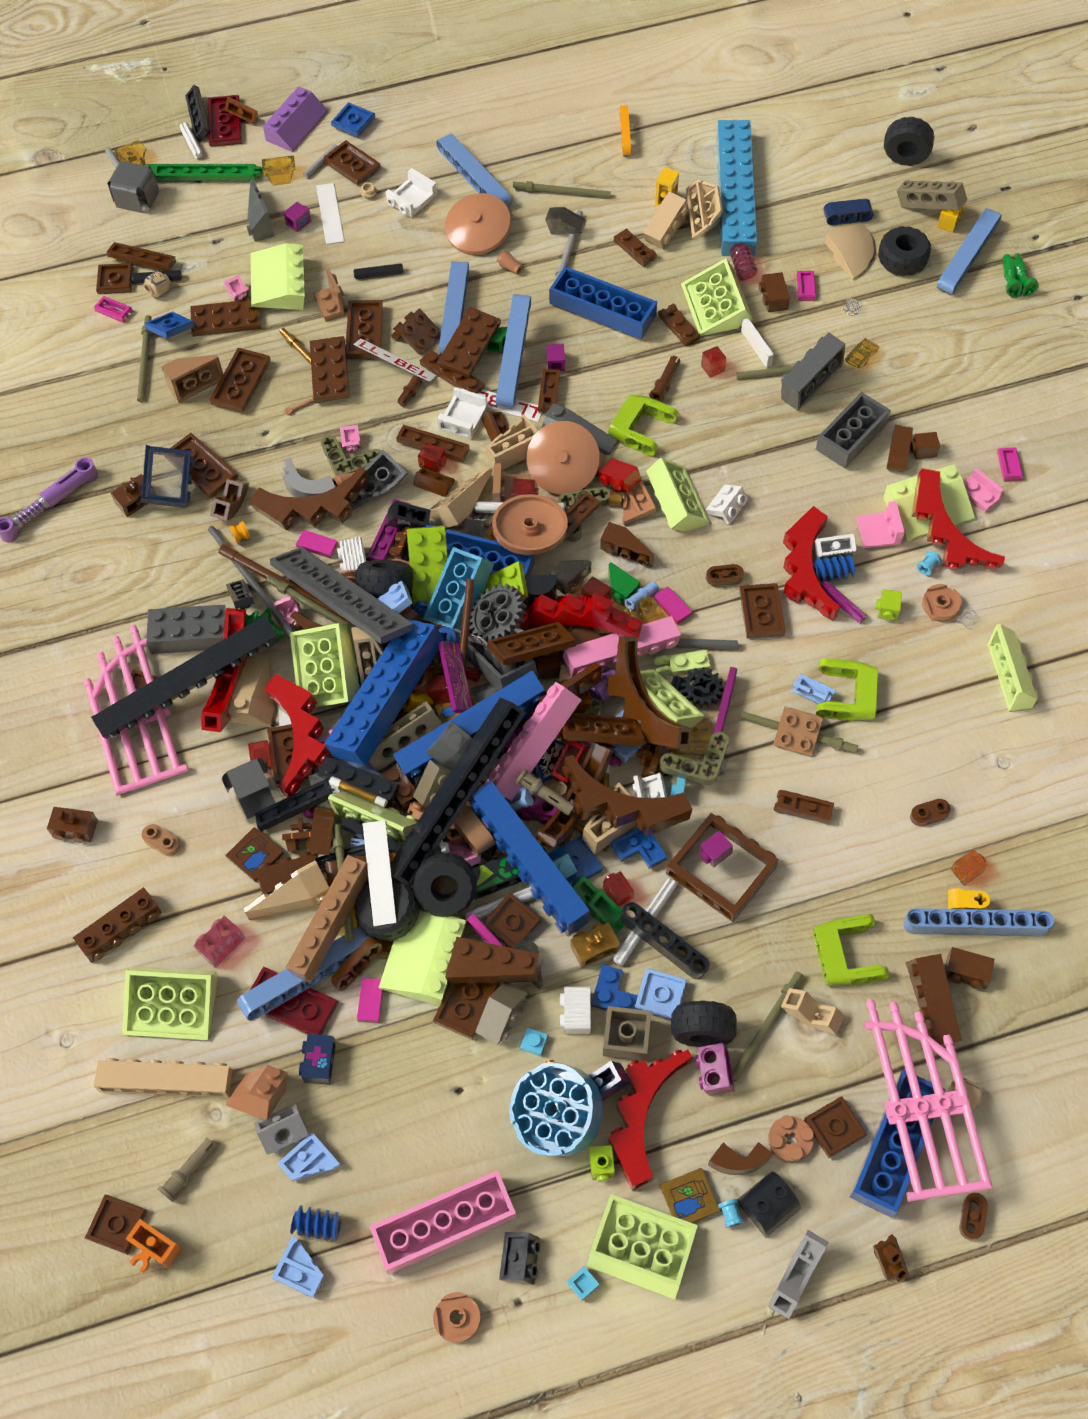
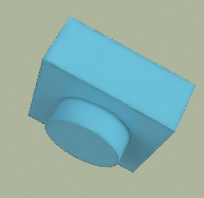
M677 777V784H672L671 796L684 793L685 779Z
M568 853L553 860V863L565 878L577 872Z
M527 1027L520 1050L541 1057L548 1034Z
M585 1266L566 1282L581 1301L599 1287V1283Z

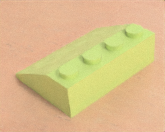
M285 243L251 253V307L303 310L305 297L303 245Z
M726 258L681 283L700 336L737 329L742 326V320L747 318L750 321L753 320L736 273Z
M955 465L935 470L940 471L942 501L953 524L957 526L974 520L975 516L963 479ZM917 476L887 485L883 497L887 506L888 502L896 501L905 531L904 537L907 541L928 535L929 519L927 521H920L916 517H911Z
M338 623L290 632L296 685L313 694L317 701L315 708L348 704L359 690L351 629L352 624Z
M347 791L330 794L328 797L338 819L343 821L345 817L348 819L353 817L359 820L362 826L364 823L385 820L387 836L396 838L401 845L418 822L416 818L407 815V817L400 815V812L394 808H384Z
M419 911L418 920L412 930L402 938L394 940L379 989L440 1007L448 983L445 976L456 937H462L466 920L453 916L436 917L429 912Z
M139 966L127 969L125 975L123 1035L209 1040L216 998L217 971Z
M610 1194L586 1267L675 1299L698 1225Z

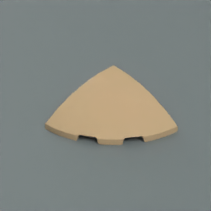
M865 225L843 226L826 233L824 243L834 253L833 259L852 280L863 274L874 254L873 238Z

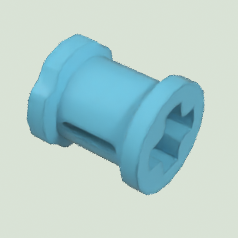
M928 551L925 554L924 560L917 564L918 571L926 576H930L933 568L940 564L941 557L934 551Z
M738 1199L728 1200L718 1205L719 1209L723 1211L726 1221L724 1224L725 1228L738 1226L745 1222L739 1213Z

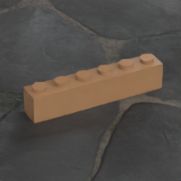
M347 855L286 965V968L293 976L312 983L368 880L366 862Z

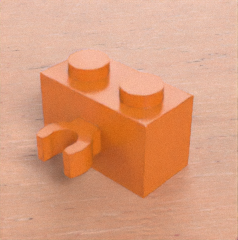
M139 1219L126 1237L127 1241L141 1250L140 1254L135 1255L131 1259L130 1264L135 1266L138 1261L142 1260L143 1266L140 1268L142 1273L149 1269L151 1258L169 1269L182 1250L176 1243L141 1219Z

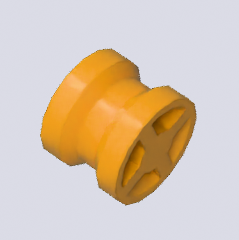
M243 521L239 522L237 526L232 525L229 527L236 544L240 543L244 538H250L248 529Z

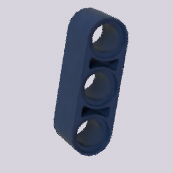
M869 199L830 202L823 208L826 222L829 225L867 222L874 217Z

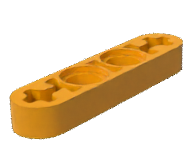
M620 105L622 155H631L628 105Z

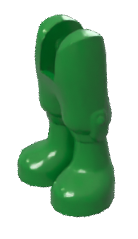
M1019 253L1014 254L1012 260L1009 254H1005L1002 258L1004 278L1008 282L1006 285L1007 294L1016 298L1020 293L1025 297L1037 291L1039 288L1038 281L1035 278L1028 279V271Z

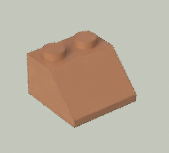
M266 1065L247 1073L226 1102V1106L267 1120L286 1091L288 1072Z

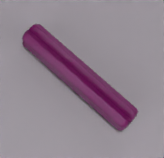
M824 581L821 584V587L828 596L858 623L865 620L866 614L828 581Z

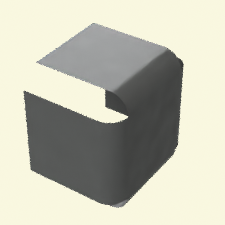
M125 161L118 163L107 183L116 208L140 213L142 211L136 195L137 187L144 191L149 208L152 207L160 192L151 167Z
M262 758L253 759L226 771L222 776L227 793L233 787L247 819L254 817L256 812L276 803L264 773L270 774L273 780L274 777L266 761Z

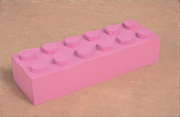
M497 1170L371 1225L370 1229L388 1275H391L517 1218Z

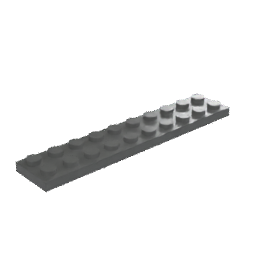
M303 547L270 558L271 566L380 644L413 631V623Z

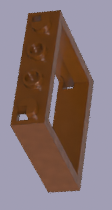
M710 813L667 865L666 875L727 919L734 922L776 869L778 859L771 851L761 848L757 841L744 836L741 830L727 824L724 818ZM710 826L720 831L728 839L766 865L735 905L679 866Z

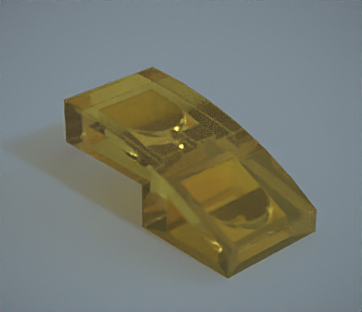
M864 338L853 348L844 361L860 369L867 364L871 356L878 352L880 346Z

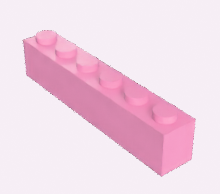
M672 616L642 625L638 638V658L648 653L655 654L664 648L671 649L678 644L681 634ZM617 633L610 634L564 650L563 660L571 677L595 662L602 665V670L607 666L616 665L619 636L622 635Z
M555 682L548 689L543 701L537 705L532 717L526 721L523 730L513 740L507 753L501 757L500 763L490 773L486 782L491 780L500 793L512 801L522 786L515 784L524 768L527 769L528 773L533 771L581 699Z

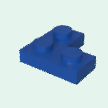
M639 828L610 843L620 862L639 853L648 869H651L667 860L666 854L653 834L646 836L643 830Z
M602 964L591 1007L608 1011V1006L635 1009L638 995L618 990L623 974L622 969Z

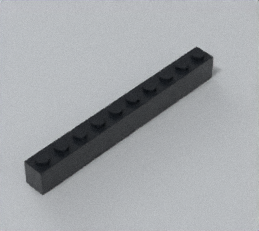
M263 616L91 718L102 737L112 740L120 736V731L125 728L129 730L139 724L137 721L142 718L148 719L156 714L155 711L159 708L165 709L173 704L172 701L176 698L182 699L188 696L193 688L197 687L199 689L205 686L210 678L214 677L216 679L225 674L224 670L229 667L235 668L242 664L241 660L246 657L252 658L260 653L258 650L263 647L269 648L273 646L279 638L266 616Z
M499 698L390 862L391 876L411 888L415 882L414 877L418 868L426 859L432 856L526 714L525 711L512 701Z

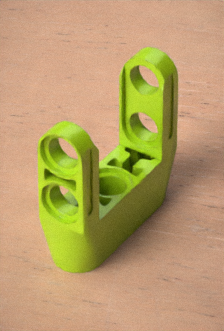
M630 394L612 421L608 434L629 448L649 456H654L658 450V445L653 439L633 431L643 414L666 423H674L679 416V412L674 407L650 397Z
M832 658L821 659L819 661V671L825 675L855 678L854 704L832 701L819 703L816 706V715L823 718L848 721L874 719L877 702L878 668L859 661Z
M867 914L835 919L813 927L814 941L827 986H851L881 981L890 977L888 967L881 965L847 969L839 935L863 932L875 926L874 915Z

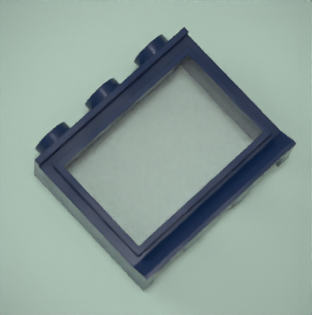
M145 446L141 503L185 508L187 502L190 503L191 492L188 491V485L192 484V474H189V467H193L194 456H190L191 450Z

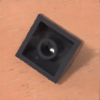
M525 575L528 598L523 603L527 607L541 594L553 600L554 597H557V575Z
M773 1171L738 1198L740 1207L765 1238L801 1209V1205L794 1192Z

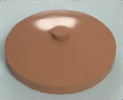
M485 193L472 194L459 200L450 209L445 220V231L449 242L455 249L468 255H482L497 249L506 240L511 230V216L505 203L498 197Z
M556 421L542 427L533 436L527 450V466L533 480L544 490L557 495L580 491L586 488L596 476L600 464L599 448L592 434L583 426L570 421Z
M527 494L510 498L502 503L493 515L492 529L494 537L505 549L521 555H539L555 549L562 543L567 534L568 520L563 508L552 499L540 495Z

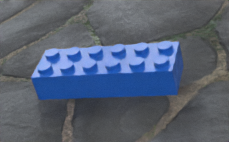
M566 266L549 289V304L639 339L643 338L657 316V301Z
M446 529L448 557L453 547L482 557L494 564L490 575L519 561L523 564L524 575H531L535 564V555L517 554L505 549L497 541Z
M903 1069L896 1081L899 1099L912 1098L907 1073ZM917 1076L921 1095L935 1094L932 1082ZM884 1111L850 1198L893 1218L899 1209L910 1181V1176L897 1124L889 1125L886 1111ZM934 1118L928 1119L930 1127ZM919 1120L906 1122L916 1163L924 1145Z

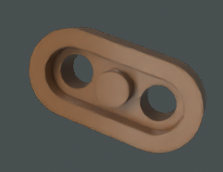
M150 824L142 830L141 835L144 842L161 854L171 856L178 852L180 844L176 836L160 826ZM150 832H155L153 835L149 836ZM167 841H171L169 845H165Z

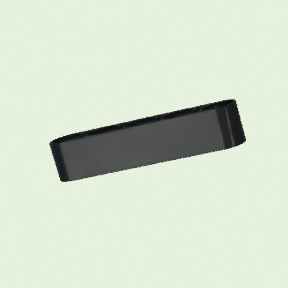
M629 902L624 905L619 918L627 928L693 979H699L705 975L710 963L704 955L637 903ZM625 911H632L635 917H628ZM642 924H649L652 931H646ZM659 937L667 938L669 944L661 943ZM676 950L684 951L686 957H679ZM694 963L700 964L703 971H697L694 968Z

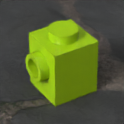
M882 590L881 597L877 599L875 610H878V618L886 621H897L901 607V591Z
M612 1146L589 1147L592 1180L597 1179V1182L610 1181V1178L614 1177L615 1174Z

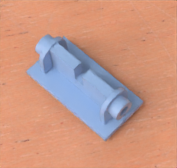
M800 673L798 679L793 684L792 691L819 704L831 701L836 690Z

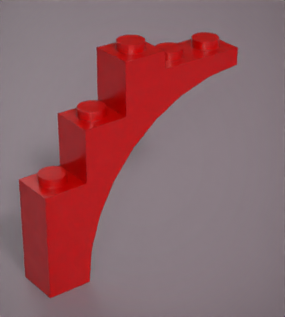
M922 468L917 476L911 517H916L920 521L930 520L927 541L939 546L945 544L942 566H946L950 570H959L966 562L969 566L983 565L991 570L1000 568L1004 564L1005 556L991 553L975 545L955 527L948 516L941 496L940 471Z
M813 506L784 535L783 544L792 552L785 557L783 568L788 574L793 576L785 583L783 593L788 599L794 600L796 603H799L802 599L805 600L809 606H813L824 617H828L833 621L838 616L840 606L821 587L812 564V546L817 536L825 528L828 516Z
M597 593L587 602L568 594L559 603L541 594L524 610L526 615L521 616L524 622H519L518 625L520 629L525 631L560 622L562 626L594 627L622 636L639 638L643 621L613 607V601Z
M227 608L225 610L223 639L246 627V610ZM248 657L241 660L242 664L235 668L229 667L224 670L225 674L216 678L211 695L201 711V730L222 732L231 720L228 711L232 695Z
M275 673L264 690L269 698L278 703L287 712L293 728L294 747L292 759L284 778L278 786L283 795L289 797L299 790L300 784L311 774L313 767L320 769L325 757L330 758L331 752L323 743L316 740L322 735L324 727L318 718L309 714L315 709L317 704L313 694Z
M688 1049L683 1052L682 1050L675 1051L670 1055V1058L664 1061L658 1059L651 1063V1067H648L645 1060L641 1062L636 1060L628 1064L625 1069L631 1081L629 1085L634 1095L628 1093L619 1098L616 1108L626 1128L619 1127L613 1130L608 1137V1142L612 1146V1151L632 1191L653 1180L644 1146L646 1115L654 1096L662 1085L677 1071L691 1063L692 1055Z

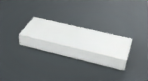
M748 318L742 320V334L765 367H771L774 356L773 352Z

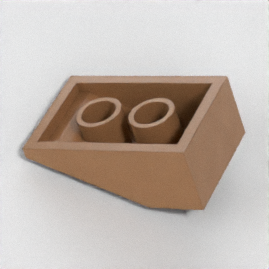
M217 355L178 358L161 366L168 388L178 403L219 383L223 376L222 367Z

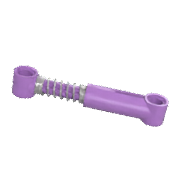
M87 457L79 459L75 464V468L42 491L39 497L35 499L36 502L32 501V505H27L28 508L24 507L23 511L20 510L19 514L16 513L11 518H0L1 540L7 543L15 541L18 537L19 529L23 527L24 523L27 524L28 520L31 521V518H35L36 514L39 515L40 511L43 512L44 508L47 509L49 507L51 509L84 483L95 481L98 477V472L92 459Z

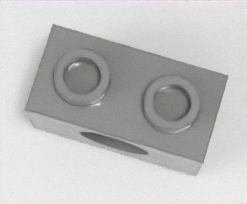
M296 1104L270 1115L267 1120L262 1119L254 1123L257 1135L267 1155L277 1153L284 1147L292 1143H298L304 1137L309 1136ZM282 1129H287L283 1133H278Z

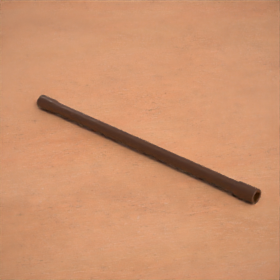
M225 544L220 546L218 551L220 555L237 562L265 579L271 575L281 582L288 583L290 588L349 622L300 586L241 555Z

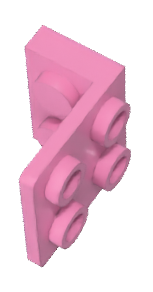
M896 501L888 502L884 513L857 516L856 520L865 549L901 544L905 531Z

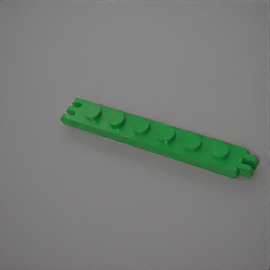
M255 164L144 165L151 167L156 181H250L251 179L261 178L263 168Z

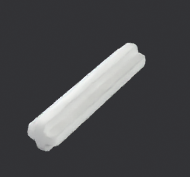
M186 122L180 124V130L196 159L202 158V151L189 125Z

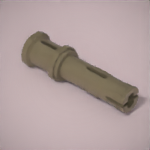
M524 768L515 784L522 785L529 790L531 795L537 794L566 815H569L574 805L542 784L541 778H535Z
M206 1137L180 1169L172 1171V1176L168 1181L157 1189L173 1202L175 1200L174 1196L181 1188L188 1185L190 1176L211 1152L217 1148L216 1144Z

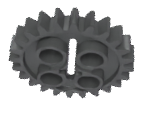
M500 583L498 588L492 585L491 591L486 588V594L480 593L481 599H475L474 601L477 604L471 607L474 610L471 612L472 619H470L471 626L469 627L473 631L472 634L483 638L486 642L507 636L510 633L514 634L515 628L520 629L518 623L524 622L521 616L526 615L523 609L527 605L523 603L525 601V598L522 597L523 594L514 586H509L508 584L503 586Z

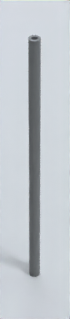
M214 526L208 528L209 533L219 546L222 544L229 546ZM232 561L265 606L271 608V614L290 637V632L295 631L275 607L246 567Z

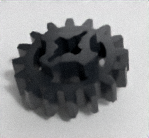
M702 667L701 671L694 668V673L688 671L687 677H683V682L681 683L682 695L689 702L692 701L694 706L699 704L700 709L705 704L710 708L711 702L717 704L718 699L722 698L724 690L722 685L723 679H718V673L713 675L712 669H709L707 672L704 667Z

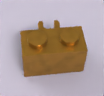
M608 922L604 925L603 923L597 924L586 933L579 932L575 934L573 939H571V949L582 969L617 953L620 949V943Z

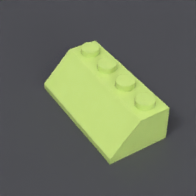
M660 458L646 470L649 477L648 480L655 490V496L660 501L661 509L666 515L667 523L671 529L686 532L710 524L683 465Z
M996 624L988 642V647L1009 711L1033 708L1038 699V693L1033 688L1032 674L1028 672L1026 657L1021 652V641L1017 638L1015 631L1001 624Z
M640 671L643 683L657 707L669 718L691 728L704 718V715L657 671Z

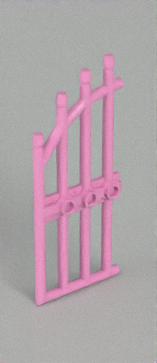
M136 625L130 627L134 644L124 650L119 636L113 638L117 655L109 664H107L105 654L98 652L97 657L102 673L95 687H93L90 678L84 680L93 715L100 712L97 699L104 685H106L111 705L118 701L110 673L119 664L128 693L131 694L136 691L126 658L136 651L146 683L148 684L154 680L144 647L148 645L146 639L141 640ZM169 707L165 709L159 708L155 711L156 714L148 719L142 718L137 721L139 724L135 726H139L153 773L152 776L141 779L127 732L128 729L125 728L120 731L134 781L123 786L109 738H103L98 730L116 796L188 772L186 764L181 766L179 764L165 717L171 715ZM155 720H158L172 769L163 772L160 771L146 725Z
M868 999L867 1008L871 1021H864L865 1030H873L891 1100L884 1102L889 1125L897 1124L913 1187V1192H907L906 1194L908 1202L993 1189L951 1036H943L946 1049L928 1035L921 1011L915 1012L918 1030L904 1025L899 1013V1006L896 1002L890 1003L893 1022L880 1021L874 1000ZM882 1030L896 1031L912 1098L899 1099ZM906 1035L922 1043L935 1094L921 1095ZM933 1051L950 1064L957 1091H943ZM950 1115H964L981 1181L970 1183L967 1181ZM938 1117L942 1119L959 1183L957 1185L945 1186L928 1119ZM919 1120L936 1188L922 1189L906 1122Z

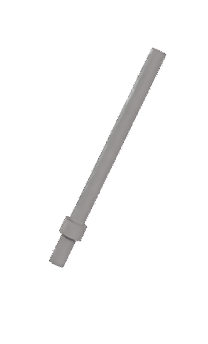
M106 148L105 152L116 168L120 162L111 148ZM136 190L139 205L145 213L149 212L150 208L146 203L145 197Z
M578 210L560 267L557 268L555 274L556 278L563 268L567 267L583 216L581 210Z

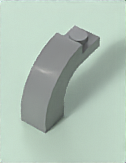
M291 457L284 459L286 467L283 468L285 474L283 479L288 492L293 497L314 496L335 488L330 475L317 480L305 479L297 473Z
M807 1230L768 1307L784 1317L790 1318L829 1243L828 1241Z

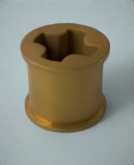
M610 491L608 505L622 507L624 493Z

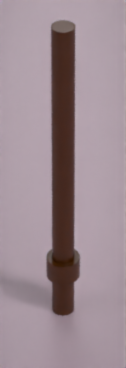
M466 579L459 645L464 671L474 579Z

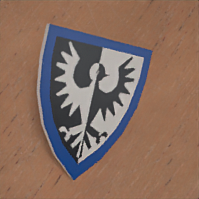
M556 739L553 740L536 765L537 776L542 779L543 783L551 779L554 765H556V761H558L565 747V743Z

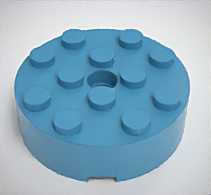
M545 1063L530 1072L528 1071L517 1083L511 1097L510 1120L516 1130V1136L526 1148L540 1155L567 1157L579 1153L596 1137L602 1122L603 1103L597 1085L584 1071L569 1065Z

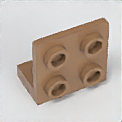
M326 269L329 288L313 293L325 322L344 316L343 308H346L344 299L341 298V296H344L341 286H337V277L331 273L330 269Z
M494 463L493 502H505L516 496L531 494L530 474H505V471H502L501 463Z
M785 706L774 740V746L812 756L823 717Z

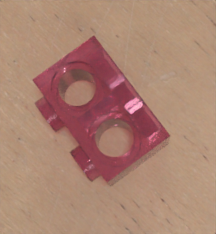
M224 915L212 924L211 929L206 934L199 936L193 946L208 963L216 968L245 939V936ZM225 930H231L228 935L221 936ZM215 945L213 950L206 951L208 946Z

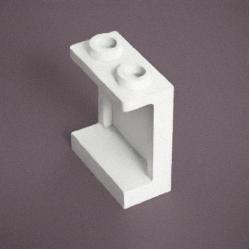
M413 168L407 172L408 180L394 192L389 189L386 191L387 203L411 218L438 195L436 182Z
M455 387L453 389V398L445 413H440L437 418L438 430L471 440L488 409L487 397Z

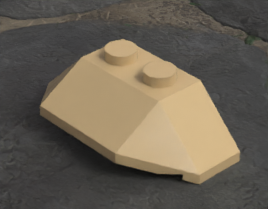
M699 179L686 188L693 239L703 236L716 227L723 213L719 186Z

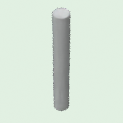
M334 144L303 173V176L309 178L324 164L323 157L335 149L337 145Z

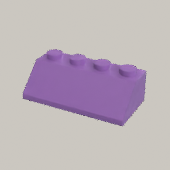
M298 86L263 125L266 141L293 152L327 113V109L312 91Z

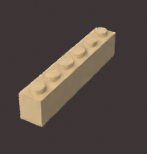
M106 1058V1061L98 1060L94 1087L98 1092L229 1098L233 1071L226 1063L216 1062L214 1065H206L204 1062L199 1061L192 1062V1064H184V1062L176 1060L171 1061V1063L149 1060L148 1063L141 1062L138 1059H128L125 1062L119 1061L116 1058Z

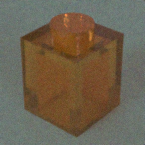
M973 849L956 860L950 870L965 885L981 875L986 869L987 864L985 858Z

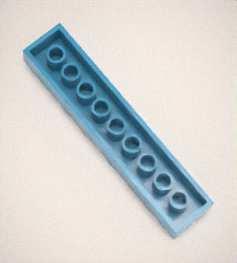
M718 120V185L723 213L720 217L721 256H755L757 233L750 120Z

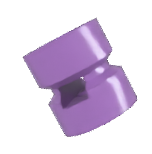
M607 668L602 672L601 682L588 689L592 698H597L603 703L611 697V695H607L609 675H615V671L611 668Z

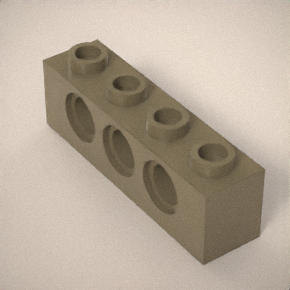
M907 180L897 189L902 208L960 210L967 201L963 182Z
M427 701L390 726L369 760L377 772L396 760L393 755L394 753L442 725Z

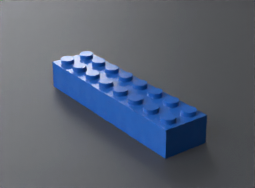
M407 619L413 623V631L396 637L389 642L324 743L335 758L366 766L439 650L438 644L445 640L436 625Z
M531 671L393 755L405 776L414 784L413 777L424 773L429 760L438 762L426 751L452 720L474 737L499 698L512 701L525 711L526 714L521 720L523 721L529 717L531 712L535 711L540 703V698L546 692L534 672Z
M489 780L477 788L471 795V801L469 802L472 807L471 810L494 837L498 850L506 853V859L512 868L516 866L519 870L518 876L524 884L528 883L532 888L530 891L536 900L540 899L544 904L542 907L549 917L553 916L556 920L555 925L561 933L565 932L569 937L588 924L590 910L494 783Z

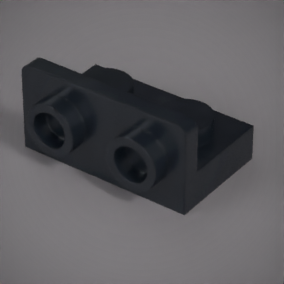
M505 1232L499 1280L504 1282H524L529 1285L535 1284V1278L538 1274L537 1259L541 1249L538 1236L526 1232Z

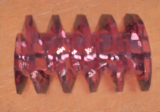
M743 243L734 244L729 252L737 279L744 281L754 277L758 270L751 248Z

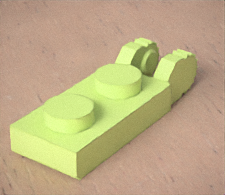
M707 650L664 655L654 659V664L657 666L669 664V666L656 669L661 676L687 674L688 671L693 673L694 668H697L698 671H701L702 667L705 668V671L710 669Z

